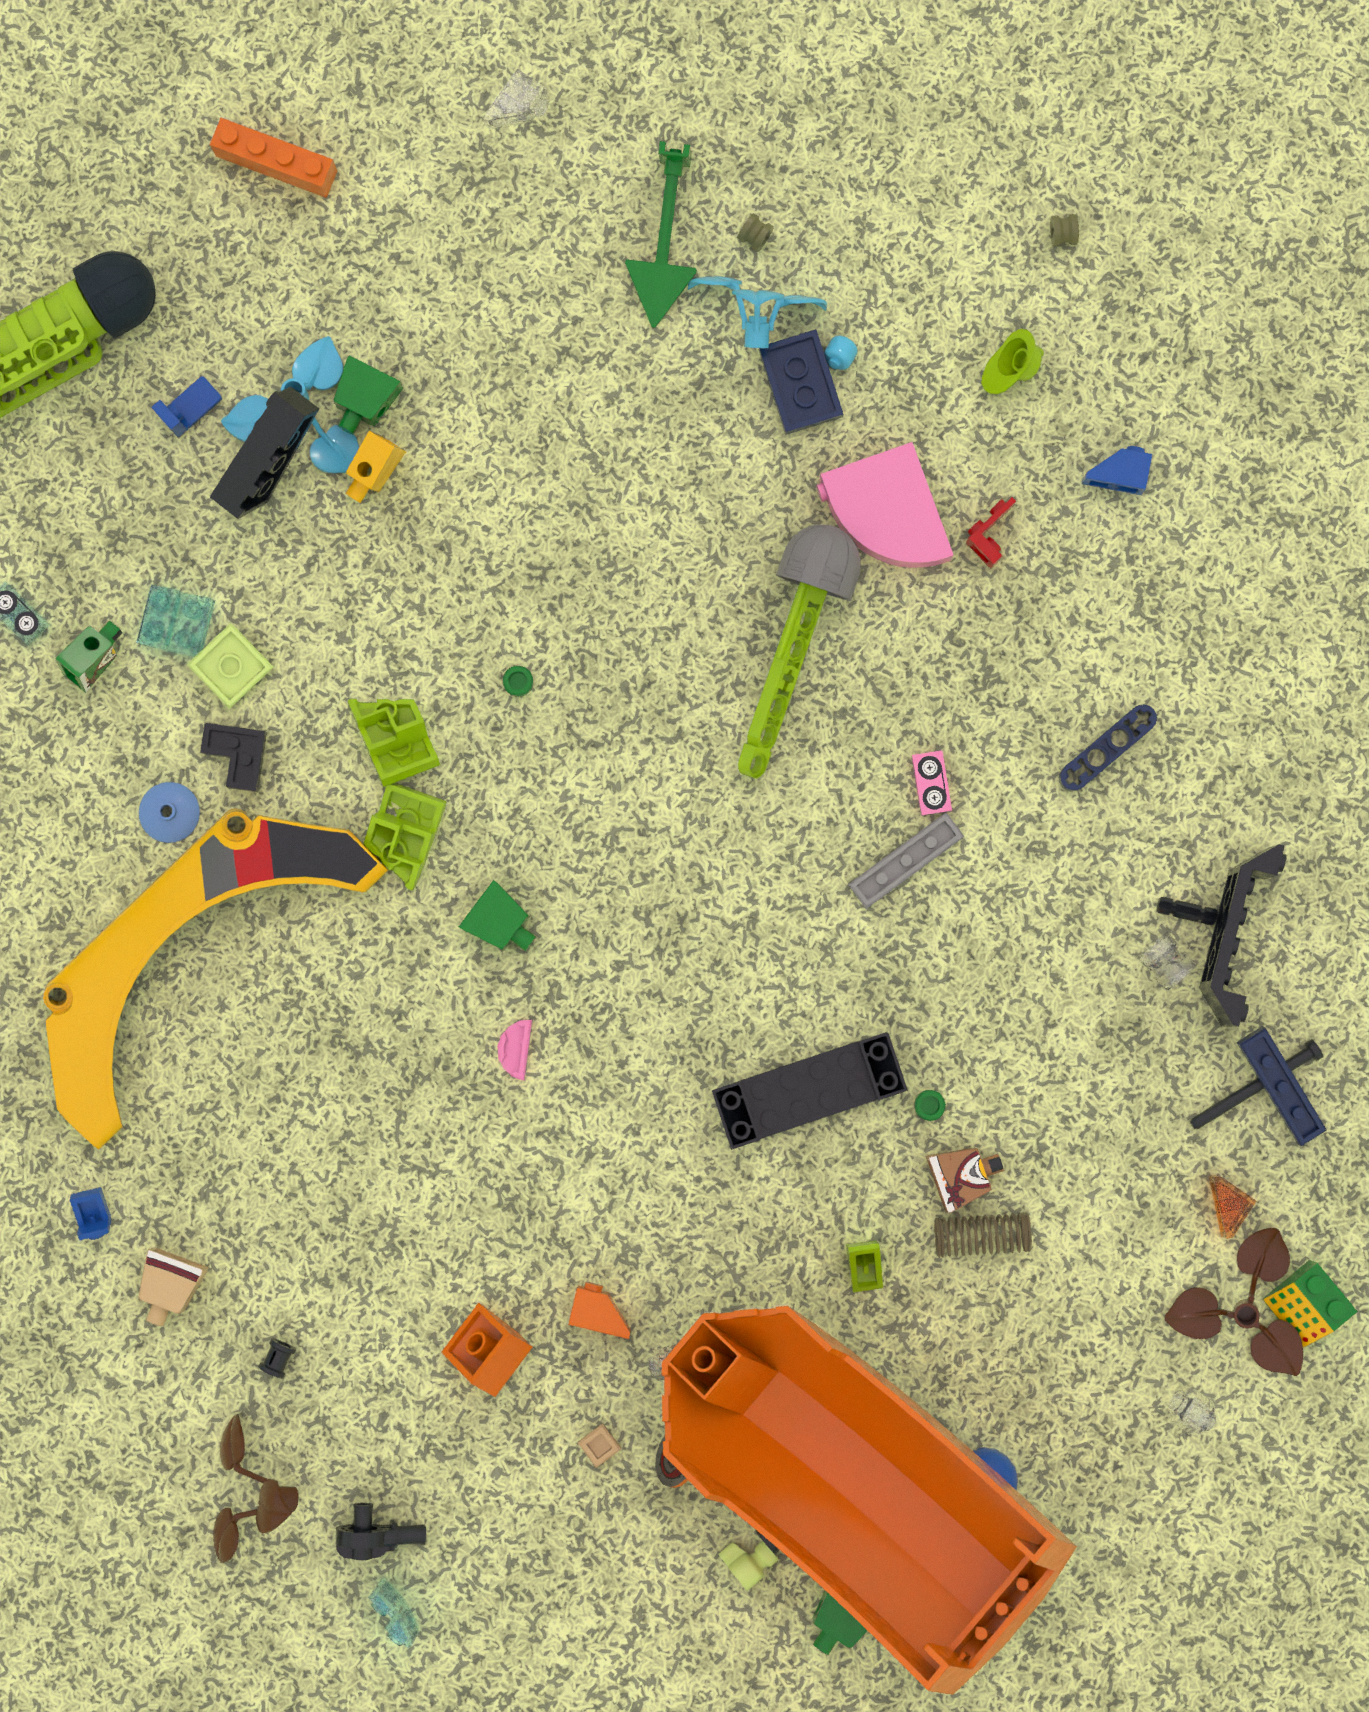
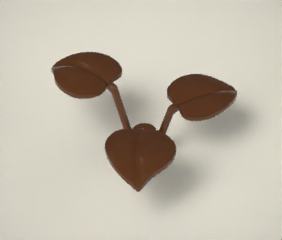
M1266 1228L1253 1233L1245 1239L1237 1253L1238 1268L1243 1273L1253 1274L1248 1299L1238 1301L1233 1311L1217 1309L1218 1300L1211 1291L1201 1287H1193L1185 1290L1178 1296L1165 1314V1321L1174 1330L1185 1336L1195 1339H1208L1218 1334L1221 1330L1222 1323L1218 1315L1234 1318L1235 1322L1242 1328L1255 1327L1262 1331L1253 1337L1250 1345L1251 1355L1260 1367L1271 1372L1298 1376L1303 1364V1345L1298 1331L1292 1324L1281 1319L1274 1320L1266 1328L1263 1324L1259 1323L1260 1314L1257 1305L1254 1303L1258 1277L1266 1282L1277 1281L1287 1273L1290 1265L1289 1251L1279 1229Z
M235 1414L222 1435L220 1443L221 1463L225 1470L233 1468L234 1471L261 1482L263 1485L260 1489L258 1509L232 1515L231 1508L225 1507L218 1514L214 1524L213 1542L220 1563L231 1560L237 1550L239 1532L236 1523L238 1520L256 1515L258 1530L261 1533H269L280 1526L296 1510L299 1499L296 1487L279 1486L277 1480L267 1479L241 1467L240 1462L244 1458L245 1442L239 1414Z

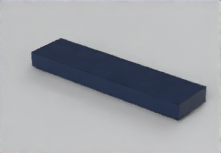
M1264 1026L1236 1042L1299 1146H1303L1327 1131Z

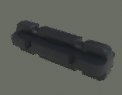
M1160 897L1157 903V912L1160 914L1170 915L1171 913L1173 917L1194 922L1201 920V923L1207 925H1214L1218 916V910L1214 908L1204 907L1203 909L1201 905L1180 900L1173 902V899L1167 897Z

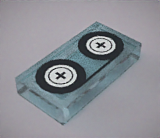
M5 581L0 586V619L26 645L30 646L50 624L8 582Z

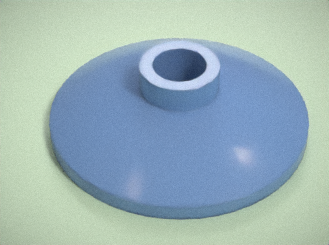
M165 782L152 787L146 792L139 806V819L143 829L150 837L160 842L173 843L185 839L194 831L199 821L200 808L195 795L191 790L179 783ZM166 806L172 808V814L169 817H164L162 814V810Z

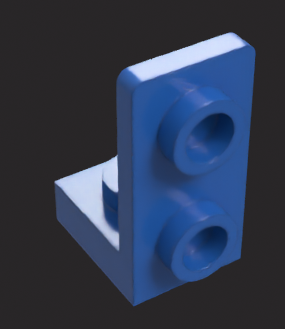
M201 376L168 406L159 400L151 408L179 438L222 400V396L204 376Z

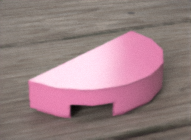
M521 1020L509 1026L501 1035L497 1046L498 1059L504 1070L512 1077L525 1081L532 1020Z

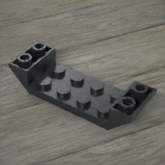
M1277 844L1266 848L1228 871L1199 986L1201 993L1221 1026L1239 1027L1240 1022H1245L1249 1010V1005L1245 1004L1247 996L1225 991L1223 986H1228L1231 979L1232 968L1228 966L1231 955L1235 956L1238 951L1240 938L1236 937L1239 925L1243 926L1247 916V908L1244 907L1246 895L1250 896L1255 884V878L1253 877L1265 880L1278 875V872L1283 871L1287 855L1283 854L1284 845Z
M885 1032L711 1091L732 1150L759 1141L762 1138L876 1100H882L906 1092L908 1089L889 1033Z

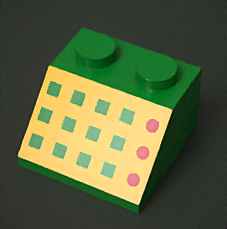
M1308 1260L1262 1299L1278 1319L1287 1321L1296 1328L1303 1348L1334 1332L1358 1312L1317 1262Z

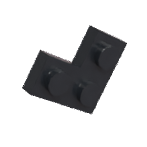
M205 723L200 753L230 758L226 781L227 788L258 792L267 732Z

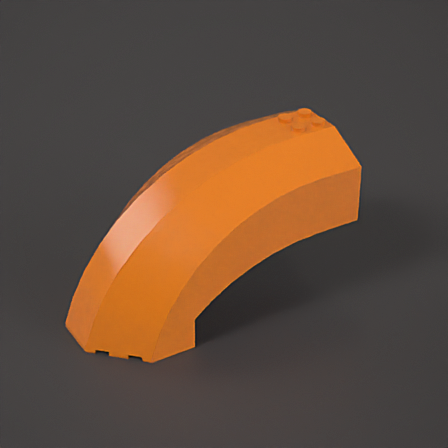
M778 1306L760 1310H736L728 1313H704L662 1361V1376H664L662 1422H665L663 1455L706 1499L726 1505L806 1572L869 1631L928 1691L953 1695L996 1655L1042 1602L1077 1548L1069 1538L1004 1478L926 1410L854 1352L789 1306Z

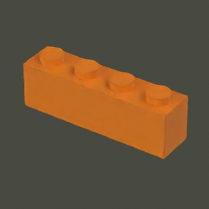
M220 118L210 142V147L218 158L325 198L329 194L338 171L331 158L224 118Z

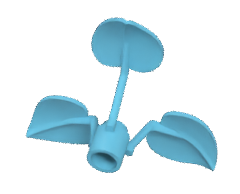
M699 277L692 279L688 283V290L699 284L723 285L734 290L732 295H736L742 319V329H745L744 347L769 348V331H774L776 316L779 309L783 306L813 303L825 311L827 310V302L820 298L802 295L784 296V294L768 290L756 292L747 289L740 290L739 284L742 285V281L729 277ZM743 299L755 305L754 316H749V321L747 320ZM775 299L776 303L769 322H767V316H760V305L768 300Z
M327 336L314 342L296 358L292 367L293 378L286 380L282 384L281 391L291 386L309 400L307 390H310L312 386L323 391L337 385L343 372V364L331 337ZM252 395L242 399L221 420L222 425L231 435L245 442L253 430L256 421L266 410L268 399L261 395ZM314 418L312 424L321 437L314 440L310 446L312 463L323 472L346 473L359 449L355 435L343 431L338 425L332 426L325 433L316 418Z

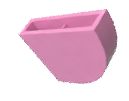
M913 442L820 474V484H817L816 488L821 501L827 500L830 511L839 528L847 533L855 545L864 553L887 564L908 568L935 566L952 560L954 555Z

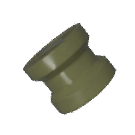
M753 213L743 225L737 239L741 242L750 243L752 249L759 252L769 239L774 226L770 223H762L759 220V216Z
M1069 214L1067 218H1060L1058 215L1051 216L1050 233L1053 247L1060 246L1065 242H1068L1070 245L1078 244L1079 224L1077 214Z

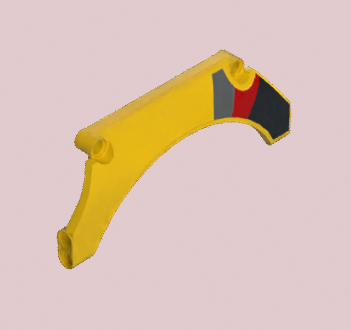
M234 808L228 810L46 985L43 996L44 1003L53 1012L46 1018V1030L56 1105L59 1113L97 1149L104 1146L123 1127L114 1092L112 1069L113 1048L118 1021L126 998L143 967L164 941L188 920L205 909L232 896L275 885L308 883L367 892L388 869L378 861L379 859L349 829L307 824L258 815L252 821L242 809ZM233 816H240L245 821L244 827L239 831H232L227 826L228 820ZM54 988H62L66 992L67 997L62 1001H55L50 997L49 992Z

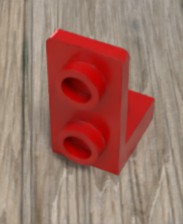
M1013 497L1007 502L1001 499L989 511L992 516L985 523L979 520L967 532L970 537L966 544L990 569L1002 558L1001 548L991 537L986 539L983 535L1015 505L1016 500Z

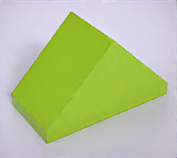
M877 1240L846 1244L853 1293L883 1288L881 1254Z

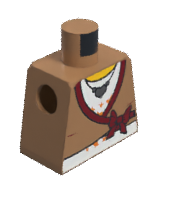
M975 1147L926 1156L946 1213L954 1212L991 1191L992 1188L988 1177L1004 1171L998 1154L981 1159L979 1151Z

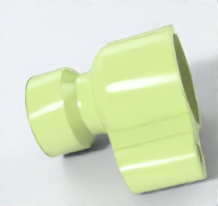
M763 1541L755 1547L753 1554L746 1553L733 1542L718 1554L747 1591L763 1578L765 1567H771L779 1560Z

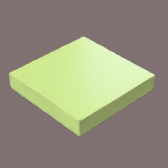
M232 623L187 663V666L229 709L274 667Z

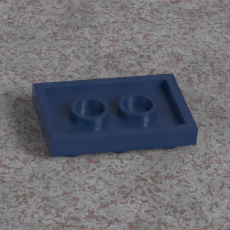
M816 329L770 343L769 348L758 349L785 435L843 417L844 414Z

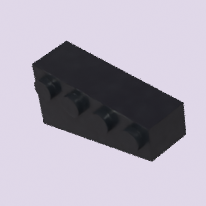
M291 386L280 392L275 391L266 402V410L256 421L253 430L210 495L212 500L237 519L263 506L270 500L319 411L317 406Z

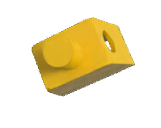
M368 431L346 471V474L354 478L345 494L361 503L369 489L380 492L406 451L383 436ZM371 466V467H372V472H371V474L368 476V475H367V470H368V468Z

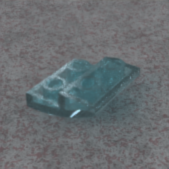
M151 585L136 643L194 658L204 648L215 600L183 593L176 589Z
M383 1576L368 1598L372 1601L371 1606L382 1616L387 1614L390 1616L385 1627L388 1631L387 1636L398 1646L404 1644L407 1648H410L419 1632L417 1621L401 1593Z

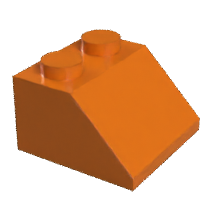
M478 1303L441 1353L472 1385L496 1397L533 1347L516 1330L482 1304Z

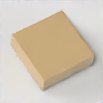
M603 1423L578 1441V1444L596 1468L621 1450L620 1445Z

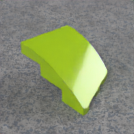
M357 699L347 700L383 787L440 765L439 758L428 737L425 722L414 699H399L396 701L377 699V703L358 702Z
M393 783L386 786L379 812L371 817L364 845L374 855L380 857L382 863L405 883L407 889L414 890L438 830L447 801L398 783ZM391 801L401 807V809H395L397 816L386 813L388 805L393 808Z

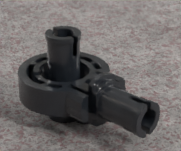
M372 1503L353 1504V1524L336 1527V1550L340 1556L347 1559L370 1560L381 1557L386 1551H394L398 1545H425L426 1543L425 1524L398 1526L394 1519L390 1520V1525L372 1524Z

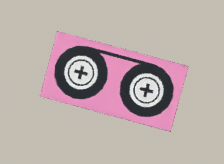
M943 751L912 755L921 816L952 811Z

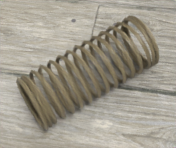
M1006 1213L1003 1218L998 1214L996 1219L992 1214L989 1219L986 1215L982 1219L977 1215L975 1220L973 1216H970L968 1220L963 1216L961 1221L959 1217H956L954 1221L951 1217L948 1218V1221L944 1217L942 1219L940 1217L935 1218L934 1231L937 1256L940 1258L944 1257L945 1254L943 1222L947 1237V1253L949 1257L951 1256L950 1221L953 1230L955 1256H958L957 1221L961 1236V1253L963 1256L965 1255L963 1235L965 1221L968 1236V1253L970 1256L972 1255L971 1220L975 1235V1253L977 1256L979 1255L977 1234L979 1220L982 1235V1253L985 1255V1219L989 1234V1253L993 1254L992 1219L995 1228L996 1252L1000 1253L998 1222L1000 1219L1003 1252L1006 1254V1218L1009 1227L1010 1252L1012 1254L1014 1252L1013 1218L1016 1226L1017 1251L1021 1252L1019 1219L1021 1218L1023 1249L1026 1253L1027 1251L1030 1252L1032 1249V1233L1029 1214L1019 1213L1016 1217L1012 1213L1010 1218Z

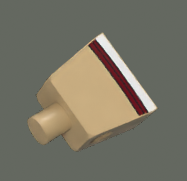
M156 1247L148 1249L138 1296L140 1300L152 1304L146 1321L158 1326H164L169 1311L177 1314L184 1312L209 1267Z

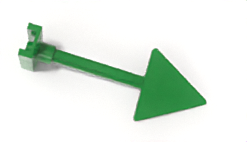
M660 141L658 154L660 164L665 165L664 175L666 176L656 261L645 262L629 259L625 261L652 328H655L697 273L696 268L668 264L678 178L682 176V168L690 167L691 148L688 144H684L683 153L679 149H670L668 151L664 141Z

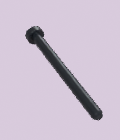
M1313 1039L1305 1043V1049L1285 1060L1291 1071L1312 1058L1318 1061L1324 1057L1321 1049ZM1256 1078L1192 1118L1190 1121L1193 1129H1200L1258 1093L1264 1087L1259 1079Z

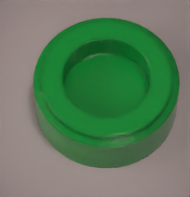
M513 666L503 676L505 690L514 697L525 696L533 688V676L523 666Z
M934 1090L922 1091L914 1102V1109L917 1115L927 1121L939 1119L946 1107L943 1096Z

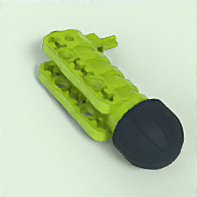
M119 251L100 253L74 267V279L61 285L50 294L36 299L25 308L11 313L0 321V418L96 365L101 360L103 354L102 347L97 339L98 337L108 332L116 339L146 320L155 303L156 289L150 271L139 259ZM87 345L90 348H92L90 350L91 355L89 357H86L83 354L85 352L84 349H86ZM73 356H77L75 359L79 361L78 364H76L75 360L72 358ZM68 360L66 371L63 373H56L54 371L55 365ZM46 370L53 376L51 379L46 376ZM36 377H40V378H38V380H37V381H38V385H37V386H33V385L31 384L32 379H34V378H36ZM24 385L23 389L26 390V393L23 392L20 386ZM15 389L16 396L14 400L8 403L3 402L2 395Z

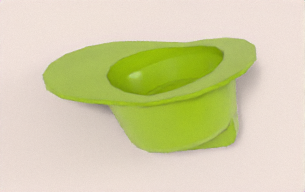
M1018 329L1012 332L1003 345L989 359L981 381L985 391L990 394H1000L1007 391L1016 381H1027L1036 375L1041 366L1044 351L1035 344V339L1030 331Z

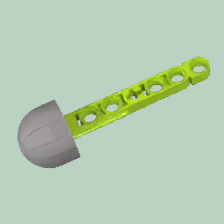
M813 525L802 529L791 538L782 555L776 576L799 586L748 731L747 744L744 743L738 761L739 772L748 777L757 779L764 774L772 754L770 750L776 742L826 594L847 601L852 600L860 574V555L857 546L850 536L837 527ZM805 612L804 621H803V623L801 624V623H800V622H801V617H802L803 613ZM795 641L794 650L792 653H790L793 642ZM775 700L774 708H773V710L770 712L771 705H772L773 701ZM765 729L764 737H763V739L760 741L761 734H762L763 730ZM755 758V765H754V767L750 770L751 763H752L753 759Z

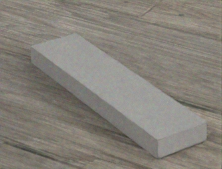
M946 812L849 883L848 886L865 909H867L965 836Z

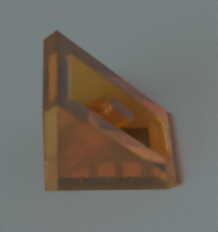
M1210 1175L1209 1181L1220 1235L1226 1239L1233 1238L1257 1201L1221 1176Z

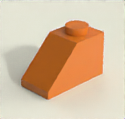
M585 1282L584 1286L578 1285L568 1325L629 1339L631 1329L610 1294L602 1291L603 1286L592 1282Z

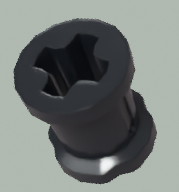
M271 1338L269 1342L271 1345L264 1362H260L258 1367L269 1375L283 1379L286 1364L291 1354H295L296 1348L281 1340Z

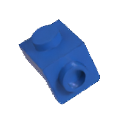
M98 1187L71 1194L70 1203L79 1226L77 1232L78 1239L95 1240L108 1234L112 1218L102 1188Z

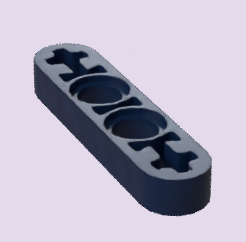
M1143 704L1136 706L1060 771L1059 783L1062 788L1073 792L1088 784L1156 725L1157 714L1155 710ZM1137 711L1140 714L1146 712L1150 716L1147 719L1149 725L1140 724L1135 728L1134 731L1138 733L1135 737L1132 730L1123 722L1127 720L1130 726L1138 718L1136 715ZM1121 730L1126 733L1127 743L1125 746L1118 747L1112 743L1111 734L1113 731ZM1091 750H1100L1103 753L1104 763L1101 766L1096 767L1089 763L1088 754ZM1081 759L1084 767L1091 771L1092 775L1088 776L1087 771H1085L1078 777L1079 785L1074 782L1068 784L1066 779L1069 776L1066 772L1068 770L1072 773L1077 771L1081 767L1077 761Z

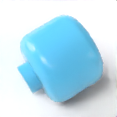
M844 336L833 337L824 351L828 365L833 369L839 370L849 368L858 353L855 343Z

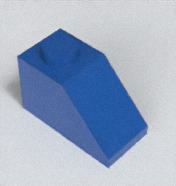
M1128 446L1127 449L1122 448L1089 470L1083 477L1082 484L1142 495L1147 486L1152 454L1145 453L1144 448L1137 446Z

